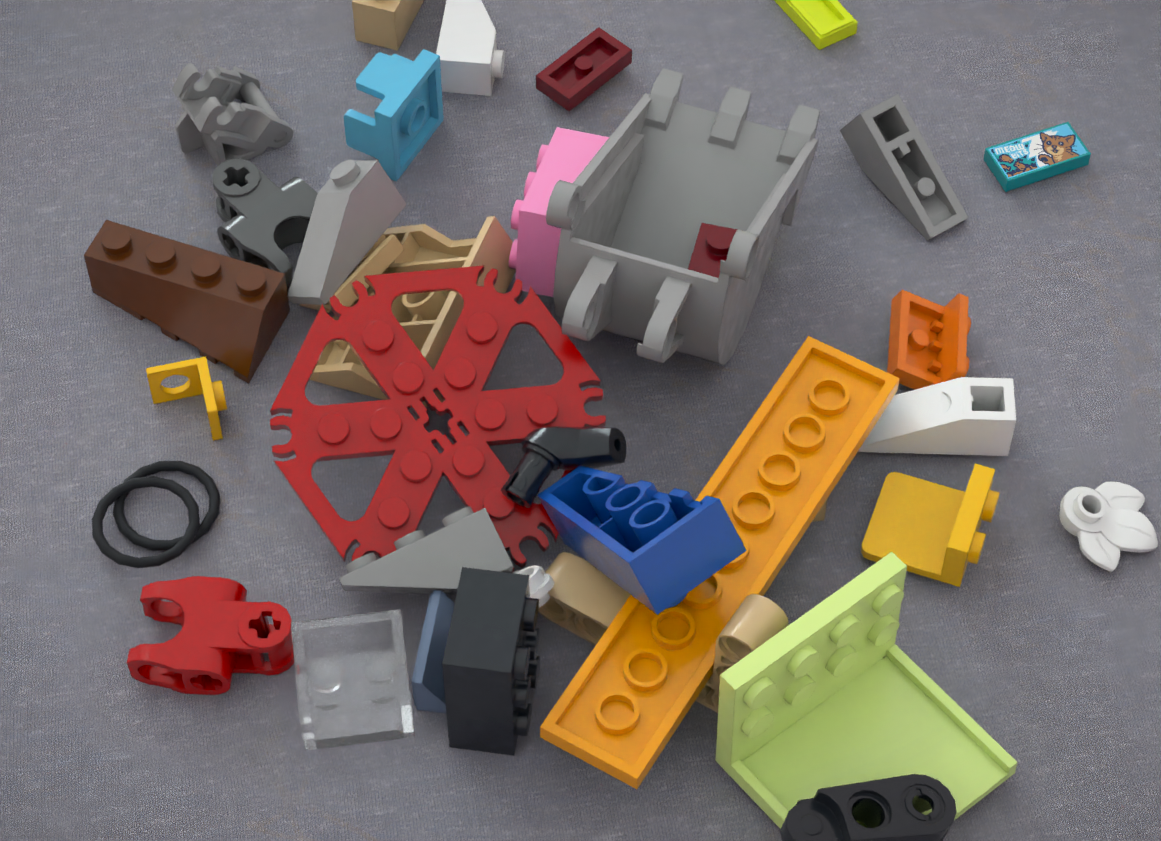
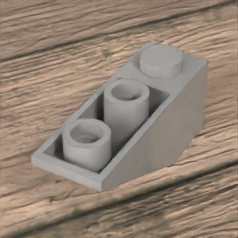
M468 506L443 518L442 522L445 527L425 536L423 530L420 529L394 542L396 551L377 559L373 552L350 562L345 566L348 574L340 577L339 580L344 591L430 594L433 593L434 589L441 590L445 594H457L462 567L510 573L513 570V564L486 508L474 513L471 506Z

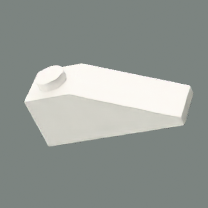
M446 0L436 54L440 56L442 92L491 96L494 78L503 77L505 60L504 50H497L495 27L481 0Z

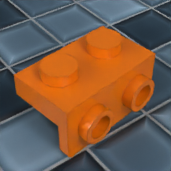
M902 289L891 301L887 373L900 378L899 384L914 390L965 377L970 363L969 357L966 356L967 335L971 327V319L968 317L969 297L958 293L944 307Z

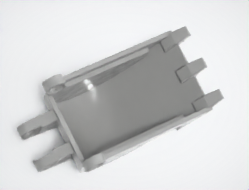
M663 68L654 82L650 94L645 93L576 180L573 183L559 180L553 188L547 207L546 222L550 226L561 228L553 292L555 312L557 316L563 319L562 334L589 342L602 330L643 342V344L637 343L636 350L637 356L664 363L674 352H678L724 366L733 356L746 329L781 224L788 226L792 224L819 143L815 139L820 110L799 105L786 131L746 120L751 91L730 86L718 112L709 111L678 102L684 77L683 73ZM701 223L737 229L730 244L726 261L721 260L719 278L688 270Z

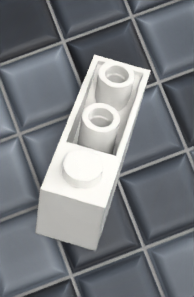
M960 377L894 395L858 452L1008 456L1016 424L1013 379Z

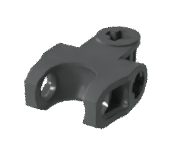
M229 159L222 162L215 168L212 175L213 187L218 194L216 199L217 213L226 222L217 228V234L222 246L232 258L284 273L287 288L290 287L293 279V266L282 250L292 244L303 243L318 193L304 180L296 176L278 187L254 163L245 159Z

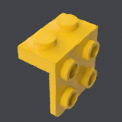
M975 463L965 492L900 472L889 473L883 483L862 541V556L868 560L878 562L887 554L893 552L907 565L908 572L960 587L968 562L978 564L986 538L985 533L978 532L981 522L983 520L991 523L996 510L1000 492L991 490L995 469Z

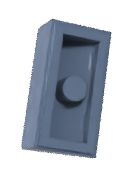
M433 589V593H430L412 677L414 706H416L417 710L446 714L442 662L455 603L441 590Z

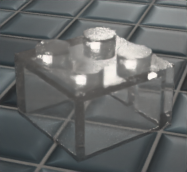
M401 609L291 622L298 711L305 751L415 737Z

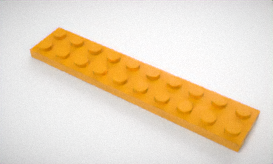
M808 336L695 500L700 502L705 496L720 499L747 551L688 592L684 600L678 605L665 609L658 615L630 595L541 724L540 738L627 785L638 789L712 676L715 646L719 634L746 596L750 594L764 596L898 391L900 378Z

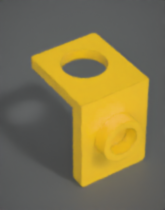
M206 356L146 369L154 404L203 394L213 441L223 439L218 412L227 410L221 380L211 382ZM172 375H183L189 378L185 384L179 387L167 388L161 385L165 378Z

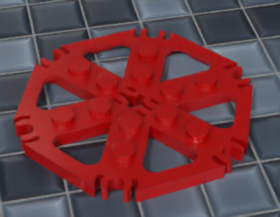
M484 265L364 276L365 282L373 289L375 295L368 297L365 286L356 280L351 283L355 295L359 298L354 306H343L335 295L330 297L332 312L339 318L338 320H334L326 312L322 304L270 409L271 415L278 413L292 414L291 417L282 415L270 419L271 430L285 429L292 434L288 443L273 445L272 453L274 457L289 458L296 455L294 459L274 461V463L344 562L347 553L356 543L359 546L352 555V561L373 552L381 558L396 551L395 541L418 530L443 476L466 507L471 506L474 513L486 508L506 551L510 552L511 559L519 567L522 568L527 565V559L519 549L523 541H535L543 552L549 549L548 538L539 529L540 526L552 534L556 543L559 533L542 503H533L530 508L522 507L508 499L501 492L510 474L489 446L521 443L529 433L538 428L556 426L604 427L606 415L590 416L585 412V404L603 399V389L593 387L581 391L580 388L589 385L600 386L601 380L569 337L562 334V328L531 286L527 297L521 304H518L517 302L522 295V281L517 279L513 288L508 293H499L494 288L498 278V270L492 268L484 279V286H477L478 279L484 272ZM454 291L462 297L464 307L433 370L395 318L391 307L394 300L404 294ZM519 324H528L534 327L563 367L562 378L552 385L483 391L513 327ZM342 340L348 343L388 400L319 406L308 401L305 396V389L325 347L333 341ZM436 390L445 400L442 403L434 393ZM425 401L432 412L435 411L437 415L443 416L448 413L452 417L447 424L449 436L455 444H452L445 434L442 435L437 429L430 433L425 429L429 425L428 411L422 402ZM411 408V410L413 411V413H414V414L416 415V417L418 418L417 420L414 419V417L412 416V414L409 412L408 409ZM459 426H463L469 434L465 436ZM434 443L437 444L442 453L438 452V450L433 445ZM393 455L365 514L356 521L342 519L312 478V468L319 461ZM565 470L561 478L573 470Z

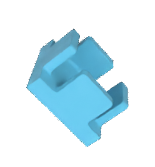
M425 49L420 52L414 61L397 54L389 56L382 52L377 53L356 78L357 90L383 100L374 111L375 118L353 109H349L343 116L346 144L353 149L378 159L389 178L396 182L444 120L440 56Z

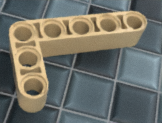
M562 552L558 554L545 571V573L550 574L554 585L548 592L550 599L538 609V612L550 621L596 645L631 594L588 561L574 554ZM758 594L746 596L716 640L713 674L695 701L718 713L720 674L789 625L785 612L775 602Z

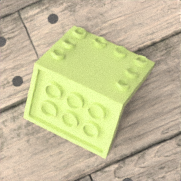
M893 552L887 554L720 674L715 761L780 829L788 812L797 804L798 800L814 798L818 789L910 774L927 775L939 780L946 786L955 799L957 812L954 820H956L1015 774L1018 762L895 644L897 630L900 625L899 615L904 597L903 590L907 565ZM932 808L922 814L928 815L932 812ZM858 822L860 825L868 828L865 824Z

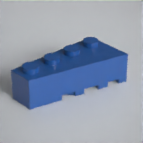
M578 466L537 495L564 544L657 615L665 609L678 605L684 600L688 592L747 551L718 498L705 496L699 502L693 500L689 491L674 488L669 494L658 492L652 482L640 480L637 483L626 484L622 475L584 466Z

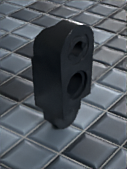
M919 774L821 788L817 790L814 798L798 800L797 804L788 812L781 828V840L943 841L954 822L957 812L955 799L949 789L939 780ZM932 808V812L928 815L922 814ZM858 822L865 824L868 828L860 825Z

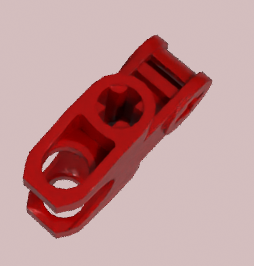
M191 576L147 584L142 587L140 596L145 616L151 617L155 621L181 625L182 629L174 638L164 643L139 644L129 649L127 665L131 677L149 685L169 688L183 694L219 695L226 693L230 689L233 673L278 675L287 671L295 663L298 656V644L292 633L291 616L287 609L278 603L269 601L246 602L247 590L239 582L228 578ZM267 616L272 617L274 624H269ZM263 653H268L270 661L264 660Z

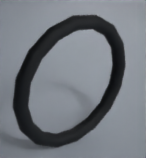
M158 461L139 468L124 480L126 482L133 478L147 477L161 471H180L198 479L205 486L210 499L209 510L198 528L193 543L211 529L219 515L220 494L214 480L198 466L183 461ZM129 492L119 496L114 501L113 516L117 527L133 544L152 551L169 550L182 539L183 536L172 540H153L139 535L128 525L124 515L125 499Z
M155 476L133 478L113 487L99 501L92 517L93 539L102 554L119 565L138 569L160 566L179 557L193 543L200 526L199 506L189 490L173 480ZM157 487L169 490L183 500L189 515V524L186 532L173 548L157 556L138 558L124 555L111 547L103 534V519L108 507L119 496L137 488Z

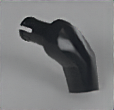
M556 426L535 429L521 442L524 454L512 475L503 485L501 492L514 503L530 508L552 470H574L578 466L595 469L625 463L627 450L625 437L619 429L611 427Z

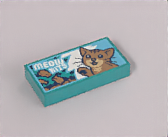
M1065 122L985 148L983 160L1003 190L1007 192L1089 165L1091 153L1070 123Z

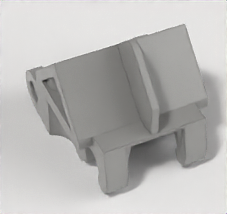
M193 63L187 64L180 72L172 91L182 104L184 113L175 124L180 149L183 153H189L205 146L218 166L229 159L240 158L249 160L264 153L268 146L279 148L286 145L292 139L293 129L288 122L279 119L259 90L260 82L254 74L235 66L232 70L217 66L215 70L208 69L204 77L196 82L201 74ZM235 99H239V100H244L246 103H243V102H242V103L240 104V103L233 102V101H234Z

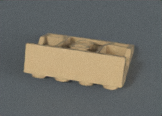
M495 216L487 217L477 238L451 240L426 224L387 228L383 233L386 238L391 234L396 235L405 250L382 274L484 265V272L479 277L477 286H484V279L487 273L494 268L498 270V278L494 288L499 293H506L516 272V269L509 268V256L513 242ZM369 286L367 288L368 297L375 295L373 289ZM454 291L401 295L394 300L391 307L392 313L434 370L463 310V299ZM359 298L350 307L354 306ZM335 315L333 316V319H334V320H338V319H339V318L336 317ZM336 340L325 347L310 380L388 400L347 342ZM436 390L434 393L442 403L445 400Z

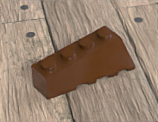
M109 220L104 222L84 254L93 293L139 320L146 318L161 327L162 333L171 339L186 341L199 349L200 356H206V359L212 363L217 364L220 361L232 368L234 375L248 384L290 312L284 273Z

